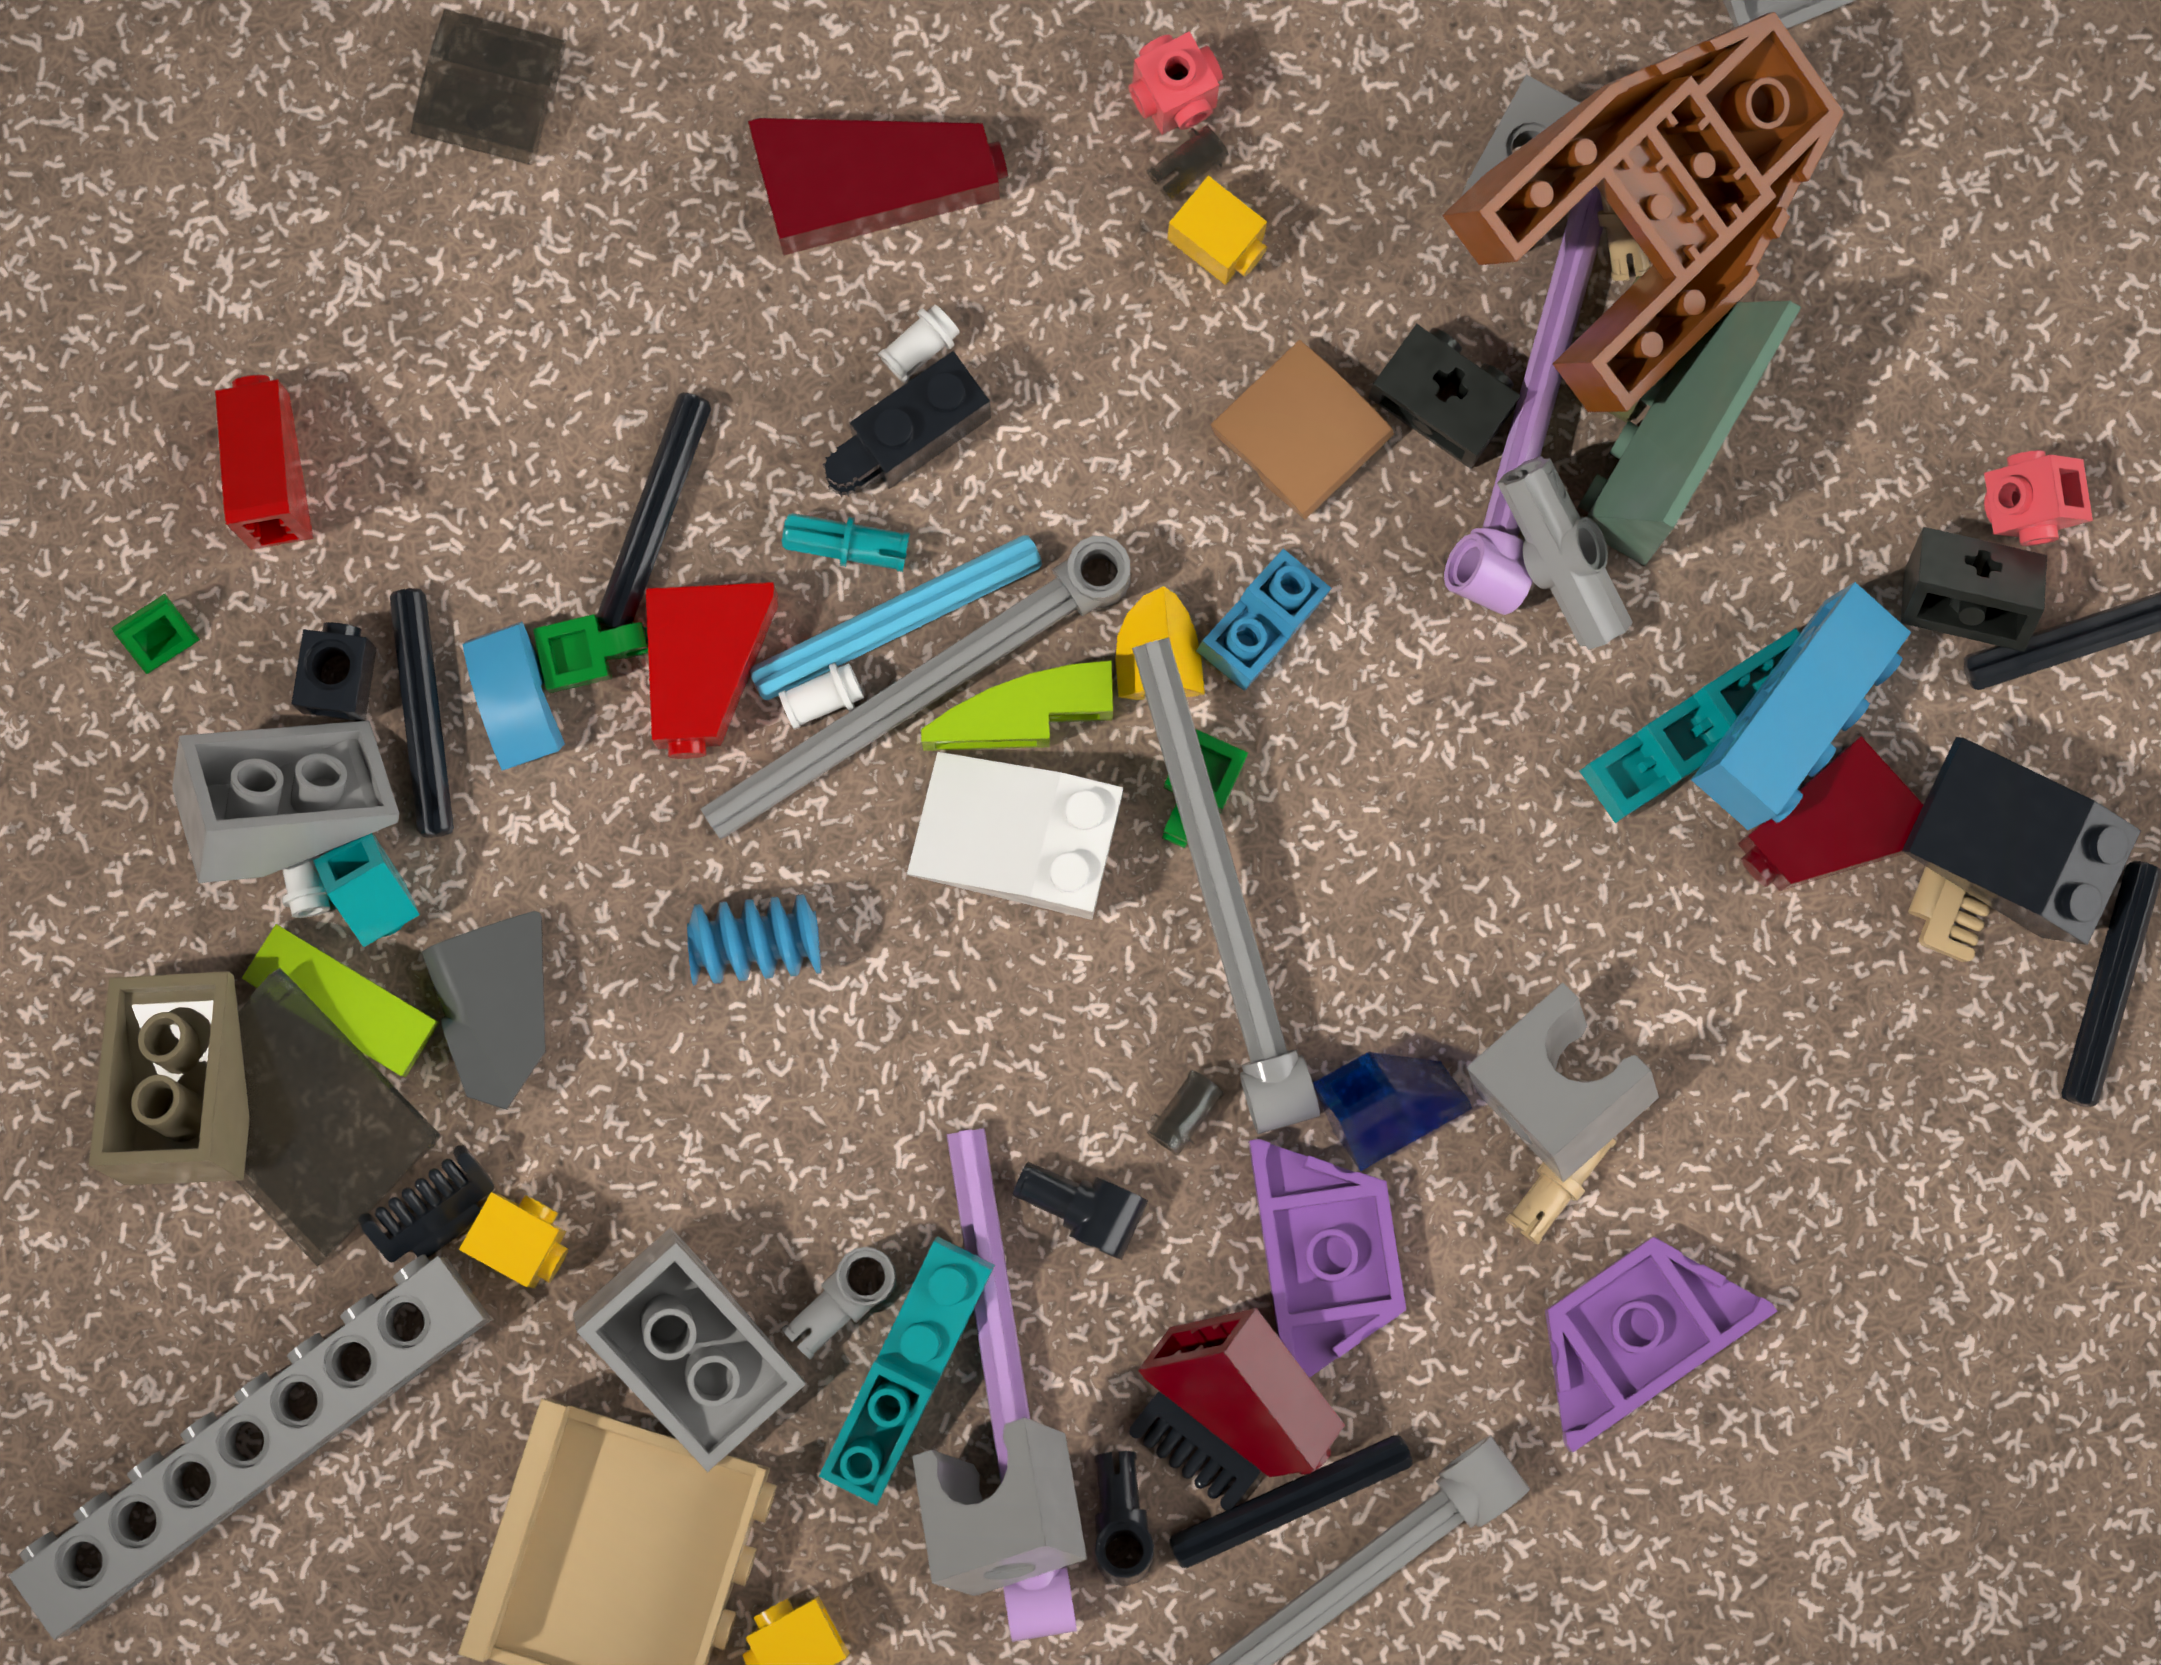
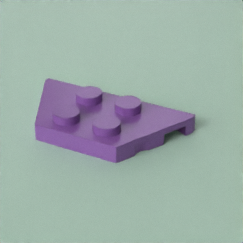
M1260 1139L1250 1140L1248 1143L1277 1336L1310 1378L1332 1361L1358 1345L1376 1330L1382 1328L1406 1311L1387 1182L1333 1165V1163L1309 1155L1305 1156L1272 1145Z
M1650 1237L1545 1309L1564 1445L1569 1452L1576 1451L1776 1313L1777 1309L1768 1300L1755 1296L1727 1280L1720 1273L1684 1256L1682 1252L1656 1237Z

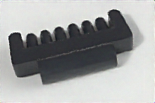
M459 1145L453 1151L458 1164L465 1171L466 1175L462 1173L451 1159H445L441 1164L442 1169L454 1184L451 1185L437 1168H433L428 1172L429 1179L441 1192L440 1194H437L425 1178H418L415 1181V1187L427 1201L426 1204H424L412 1188L406 1187L402 1190L401 1195L412 1208L413 1213L407 1209L398 1197L389 1199V1208L401 1222L398 1223L385 1207L380 1206L376 1208L375 1216L386 1228L387 1232L370 1213H364L359 1217L362 1231L388 1262H395L410 1250H413L417 1257L425 1254L429 1258L472 1227L482 1209L478 1202L494 1190V1184L490 1176L466 1146Z
M1158 1391L1131 1425L1130 1435L1136 1439L1142 1437L1157 1416H1159L1160 1419L1144 1438V1446L1146 1448H1153L1170 1426L1173 1427L1156 1449V1455L1162 1459L1166 1458L1184 1436L1185 1440L1169 1459L1170 1467L1174 1469L1179 1468L1197 1446V1451L1183 1467L1182 1476L1186 1479L1192 1478L1209 1456L1211 1459L1196 1477L1194 1484L1198 1489L1205 1488L1222 1466L1224 1469L1208 1488L1207 1495L1211 1499L1218 1498L1233 1477H1236V1480L1220 1500L1222 1509L1226 1511L1233 1509L1258 1477L1261 1470Z

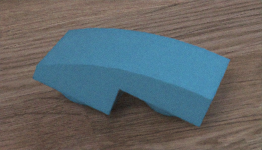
M1283 548L1247 587L1233 608L1202 640L1196 651L1245 691L1319 606L1332 588Z
M523 621L465 641L462 646L471 685L487 735L501 770L503 771L558 752L565 745V742L542 691L541 685L544 683L541 664Z

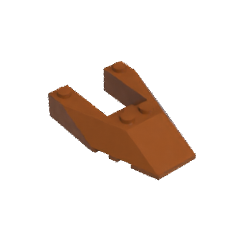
M1775 12L1767 13L1604 85L1484 174L1442 216L1478 265L1517 262L1595 186L1599 189L1653 265L1552 364L1588 412H1627L1755 285L1760 276L1756 269L1772 239L1780 237L1790 218L1786 211L1801 182H1808L1844 111Z

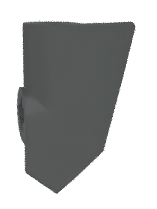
M537 911L528 912L439 942L422 951L444 1013V1017L441 1018L443 1032L466 1096L508 1110L546 1052L542 916Z

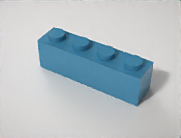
M1856 582L1826 599L1691 781L1747 830L1770 819L1776 823L1782 821L1802 799L1803 794L1797 788L1807 775L1812 777L1817 774L1835 754L1836 747L1831 742L1840 729L1842 731L1848 730L1868 709L1870 703L1864 697L1873 684L1879 686L1898 668L1903 658L1897 651L1911 634V631Z

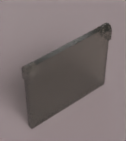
M278 968L267 976L250 996L248 1002L238 1012L250 1120L244 1181L236 1182L318 1267L330 1257L359 1225V1217L364 1213H370L414 1164L436 1145L441 1134L281 968Z

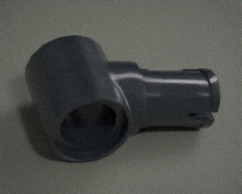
M1027 1162L1013 1191L1014 1197L1064 1219L1063 1227L1071 1230L1069 1235L1071 1238L1092 1248L1094 1246L1099 1251L1120 1260L1123 1259L1148 1203V1200L1101 1178L1095 1177L1093 1183L1083 1179L1078 1184L1030 1162Z
M1119 1451L1120 1473L1115 1474L1112 1452L1102 1453L1094 1456L1095 1463L1097 1464L1101 1513L1095 1515L1097 1535L1095 1560L1099 1572L1106 1580L1115 1585L1129 1586L1140 1582L1147 1576L1152 1567L1154 1544L1148 1530L1147 1511L1140 1509L1135 1461L1137 1460V1454L1134 1451ZM1122 1536L1131 1537L1141 1545L1143 1557L1138 1564L1128 1569H1122L1109 1562L1105 1552L1109 1543L1115 1538Z

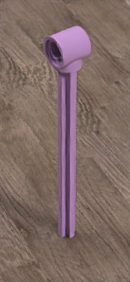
M1596 186L1570 210L1520 390V398L1515 408L1483 527L1471 530V534L1464 536L1455 545L1445 566L1444 581L1449 591L1503 615L1513 612L1522 604L1529 592L1532 579L1524 564V541L1518 538L1520 528L1497 482L1505 473L1520 466L1523 462L1540 457L1562 379V376L1552 363L1571 346L1603 227L1599 226L1597 212L1603 210L1601 193Z
M983 1128L947 1134L964 1250L995 1265L974 1308L1002 1484L1008 1463V1451L1002 1438L1004 1425L1024 1417L1030 1419L986 1134ZM1067 1566L1003 1587L1012 1642L1077 1631Z

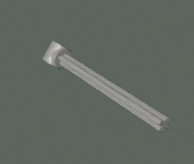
M1091 536L1081 540L1072 549L1069 559L1052 569L1056 577L1054 580L700 808L719 839H724L1073 611L1077 610L1081 616H1085L1095 608H1106L1116 604L1126 595L1130 585V559L1126 549L1117 540L1107 536ZM1103 558L1110 561L1116 567L1117 575L1110 584L1093 586L1083 579L1081 574L1083 567L1093 559Z
M1165 638L1133 647V653L1250 1058V1062L1242 1065L1243 1072L1240 1073V1078L1257 1134H1262L1320 1117L1315 1089L1305 1059L1302 1055H1298L1297 1050L1287 1051L1170 639Z
M1491 1435L1485 1437L1440 1471V1478L1436 1480L1440 1487L1438 1492L1207 1665H1273L1465 1521L1470 1528L1475 1525L1481 1527L1489 1523L1518 1502L1530 1490V1487Z

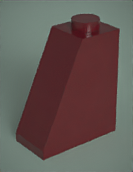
M1861 736L1799 789L1803 794L1802 799L1786 818L1778 823L1770 819L1758 825L1738 843L1746 853L1741 858V861L1746 870L1761 885L1767 887L1773 883L1779 891H1783L1905 854L1902 852V849L1923 807V803Z
M1257 1308L1170 1327L1138 1369L1139 1373L1148 1383L1270 1478L1294 1473L1306 1475L1320 1468L1330 1457V1447L1345 1426Z

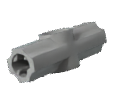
M1540 456L1523 462L1520 466L1505 473L1497 484L1525 537L1523 559L1527 572L1538 587L1551 589L1579 646H1586L1588 650L1605 645L1617 636L1626 633L1633 622L1605 568L1608 552L1602 531L1591 518H1580L1551 459H1543Z

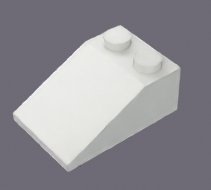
M937 752L907 875L1092 920L1124 787L1062 772Z

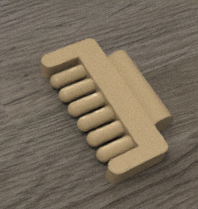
M1925 866L1908 913L1926 920L1919 937V943L1924 947L1958 961H1971L1975 957V951L1971 947L1948 937L1970 946H1975L1979 938L1976 934L1957 927L1953 923H1958L1975 931H1981L1984 928V922L1979 918L1960 911L1959 908L1982 917L1990 913V908L1986 904L1964 896L1965 893H1969Z

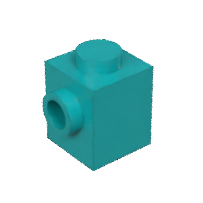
M373 833L336 847L313 860L327 895L363 947L381 937L396 933L405 923L420 915L404 879Z

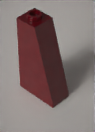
M757 118L748 121L783 256L999 200V180L1008 177L1001 144L999 141L988 143L983 123Z

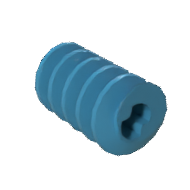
M804 894L796 895L792 913L786 914L779 897H771L766 916H760L752 899H745L741 917L736 919L726 901L719 902L715 921H709L701 904H694L690 921L687 923L688 954L693 986L697 984L701 967L705 966L714 984L723 982L727 964H731L739 981L748 980L753 962H757L765 979L773 978L778 959L783 960L790 976L799 975L804 957L809 958L816 974L822 973L816 911L811 910Z

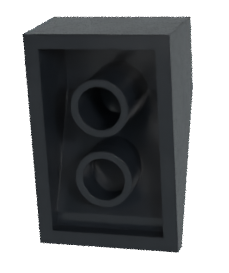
M1955 737L1902 852L2035 935L2045 939L2088 945L2141 830L2098 802L1966 738Z

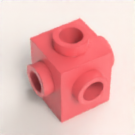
M1189 31L1175 39L1170 34L1160 36L1146 44L1139 51L1140 57L1134 59L1133 83L1129 84L1128 88L1142 117L1146 119L1151 116L1161 135L1177 127L1181 130L1191 128L1212 114V109L1217 106L1218 82L1223 80V74L1215 55L1207 45L1199 49ZM1180 71H1183L1185 78L1182 80L1169 78Z
M2040 450L2027 451L2007 457V467L1984 473L1987 490L1984 498L1986 515L1992 523L1994 535L2019 537L2021 546H2034L2058 540V530L2093 521L2083 459L2057 455L2046 456L2045 451Z

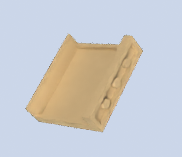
M551 1398L541 1399L458 1654L481 1662L490 1659L506 1665H708L714 1647L725 1650L737 1615V1612L726 1609L734 1583L746 1586L755 1560L757 1548L746 1545L753 1522L756 1520L766 1523L775 1497L777 1485L766 1482L770 1468L727 1454L707 1472L674 1437Z

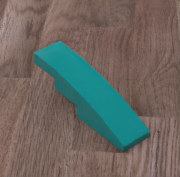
M1796 628L1708 683L1694 695L1659 716L1637 733L1596 758L1579 771L1614 823L1619 822L1702 766L1800 633Z

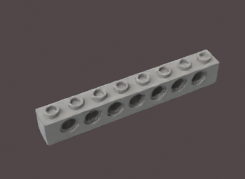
M423 1254L411 1261L393 1276V1279L398 1284L397 1287L378 1301L372 1293L357 1301L340 1315L345 1325L326 1340L323 1339L320 1333H317L299 1344L287 1355L292 1363L291 1366L272 1380L265 1372L248 1382L233 1395L239 1404L218 1419L214 1412H210L194 1422L180 1434L186 1444L167 1458H164L159 1451L143 1460L127 1473L132 1484L112 1499L105 1491L81 1506L73 1514L78 1524L59 1538L51 1531L26 1547L19 1554L24 1564L8 1576L52 1639L55 1640L72 1634L489 1323L492 1318L447 1257L437 1256L432 1261H429L427 1256ZM412 1303L424 1315V1328L417 1338L406 1341L396 1333L394 1318L402 1306ZM356 1342L365 1346L371 1356V1366L368 1373L357 1381L349 1378L344 1373L341 1365L344 1351ZM301 1382H305L313 1387L318 1398L315 1412L306 1420L297 1418L291 1412L288 1402L290 1392ZM247 1422L256 1424L264 1435L263 1449L252 1460L242 1456L236 1447L237 1432ZM193 1462L202 1464L210 1474L209 1490L200 1499L191 1497L183 1486L184 1471ZM139 1502H144L152 1507L157 1518L155 1530L147 1539L137 1536L132 1531L129 1523L130 1513ZM85 1542L94 1544L102 1554V1568L93 1579L84 1576L76 1564L77 1552Z

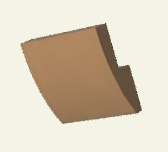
M1300 339L1210 424L1214 434L1257 471L1262 483L1304 520L1394 435L1393 429L1342 376Z

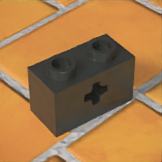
M1416 323L1373 383L1368 398L1471 469L1514 410L1520 395L1512 390L1514 386L1512 380L1502 371L1486 363L1479 367L1460 354L1462 347L1453 337L1437 328H1431L1428 332ZM1450 381L1459 387L1456 396L1452 395L1446 402L1439 400L1436 396L1439 387H1445Z
M1923 527L1905 568L1900 622L1910 626L2025 652L2045 608L2047 555Z

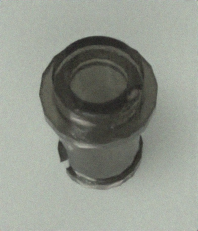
M1205 125L1199 131L1191 128L1187 132L1189 139L1156 165L1146 170L1149 178L1155 185L1174 170L1178 171V175L1159 190L1169 202L1175 200L1178 194L1211 168L1215 171L1223 168L1221 161L1229 153L1222 141L1209 126Z
M1193 1070L1189 1071L1188 1077L1160 1116L1153 1113L1150 1117L1153 1125L1147 1134L1175 1155H1179L1184 1147L1192 1149L1195 1143L1191 1137L1217 1101L1224 1096V1092L1216 1084Z

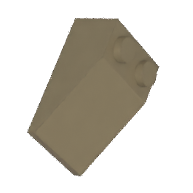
M226 971L109 978L89 1166L123 1185L244 1181L250 1115L234 975Z

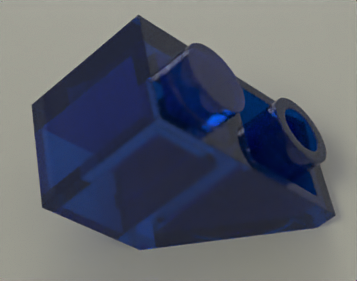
M1367 1052L1313 1082L1333 1132L1360 1171L1473 1109L1470 1100L1441 1061Z

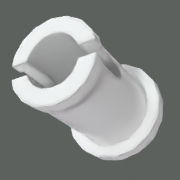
M936 304L928 311L921 308L917 312L919 319L885 350L882 349L878 353L882 361L904 384L909 380V377L944 346L950 350L955 345L952 339L960 333L953 321Z
M832 663L829 665L830 672L788 691L784 690L778 693L787 717L794 729L800 728L802 724L845 706L848 711L855 709L854 702L863 699L864 695L849 663L839 668L836 663Z
M319 855L282 869L287 894L282 898V903L285 907H290L292 917L294 918L316 916L330 910V898L325 891L313 861L319 858Z

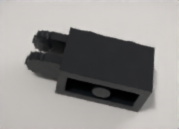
M954 351L849 422L852 438L838 446L835 453L830 452L831 455L825 457L826 463H823L826 471V480L829 483V490L840 494L841 497L843 495L849 497L852 493L856 494L855 491L857 489L862 490L879 477L890 489L991 419L990 400Z

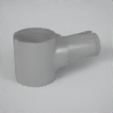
M861 1247L850 1251L840 1261L838 1269L821 1284L824 1291L793 1321L785 1325L782 1331L792 1342H795L811 1328V1334L797 1348L808 1359L815 1356L814 1353L851 1318L858 1322L874 1305H878L889 1298L895 1289L897 1281L896 1268L887 1255L875 1248ZM872 1258L880 1262L884 1268V1284L873 1295H859L850 1285V1269L859 1260Z

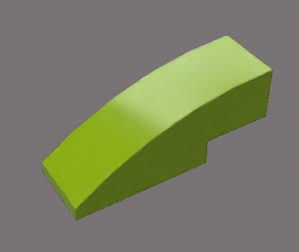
M1112 661L1069 664L1029 673L991 687L952 707L921 729L923 751L1050 747L1049 722L1112 721Z
M277 924L271 930L242 977L246 982L402 1077H407L440 1023Z

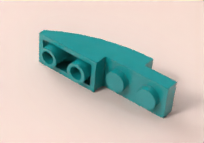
M938 1236L935 1238L818 1477L877 1506L969 1322L970 1316L995 1267L994 1264Z

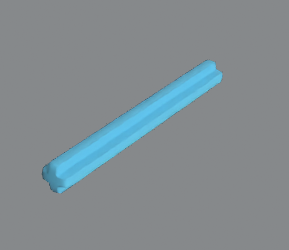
M1022 535L752 666L750 676L759 695L764 700H770L778 696V693L781 691H788L830 671L829 665L832 663H836L838 667L1038 570L1042 566L1041 556L1033 540L1028 535Z

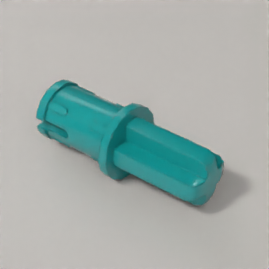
M791 513L787 515L784 523L782 547L786 550L840 559V566L844 567L847 566L848 561L903 572L910 533L854 524L855 518L848 517L847 523Z

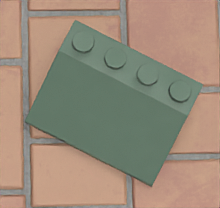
M1792 301L1737 302L1674 365L1670 373L1667 372L1641 397L1640 401L1649 405L1650 408L1639 426L1627 421L1609 454L1620 459L1609 479L1597 474L1578 507L1588 512L1586 517L1591 518L1598 525L1608 546L1643 566L1649 562L1678 522L1800 311L1801 307Z

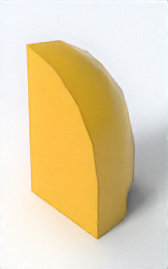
M1165 586L1144 595L1129 610L1117 635L1115 663L1118 695L1121 698L1145 699V691L1132 648L1165 638L1170 639L1186 697L1205 695L1201 655L1196 651L1199 647L1197 633L1188 611L1178 596Z

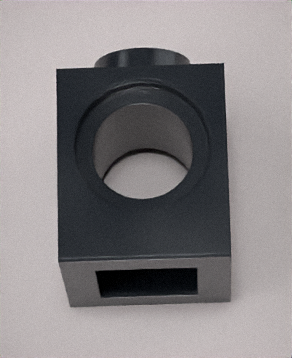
M325 622L323 623L322 631L303 629L291 703L302 714L352 721H366L377 648L367 637H361V628L343 623ZM335 656L349 657L350 671L347 677L337 684L323 683L321 672L324 664Z

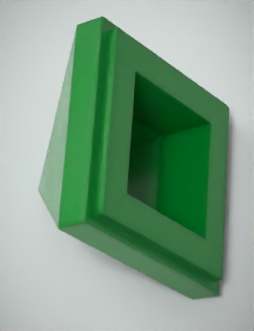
M166 593L111 628L146 675L200 641L195 631Z

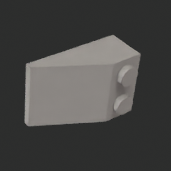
M370 721L179 736L172 790L198 883L265 877L398 823L399 811Z
M671 1227L573 1313L576 1331L707 1472L806 1385L802 1377L719 1279Z

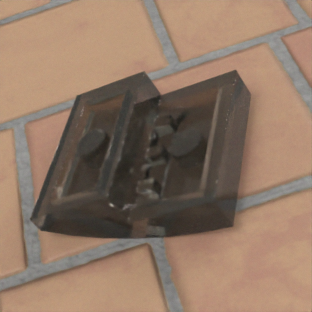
M444 9L425 67L410 134L528 165L534 164L548 102L553 101L567 40L452 9Z

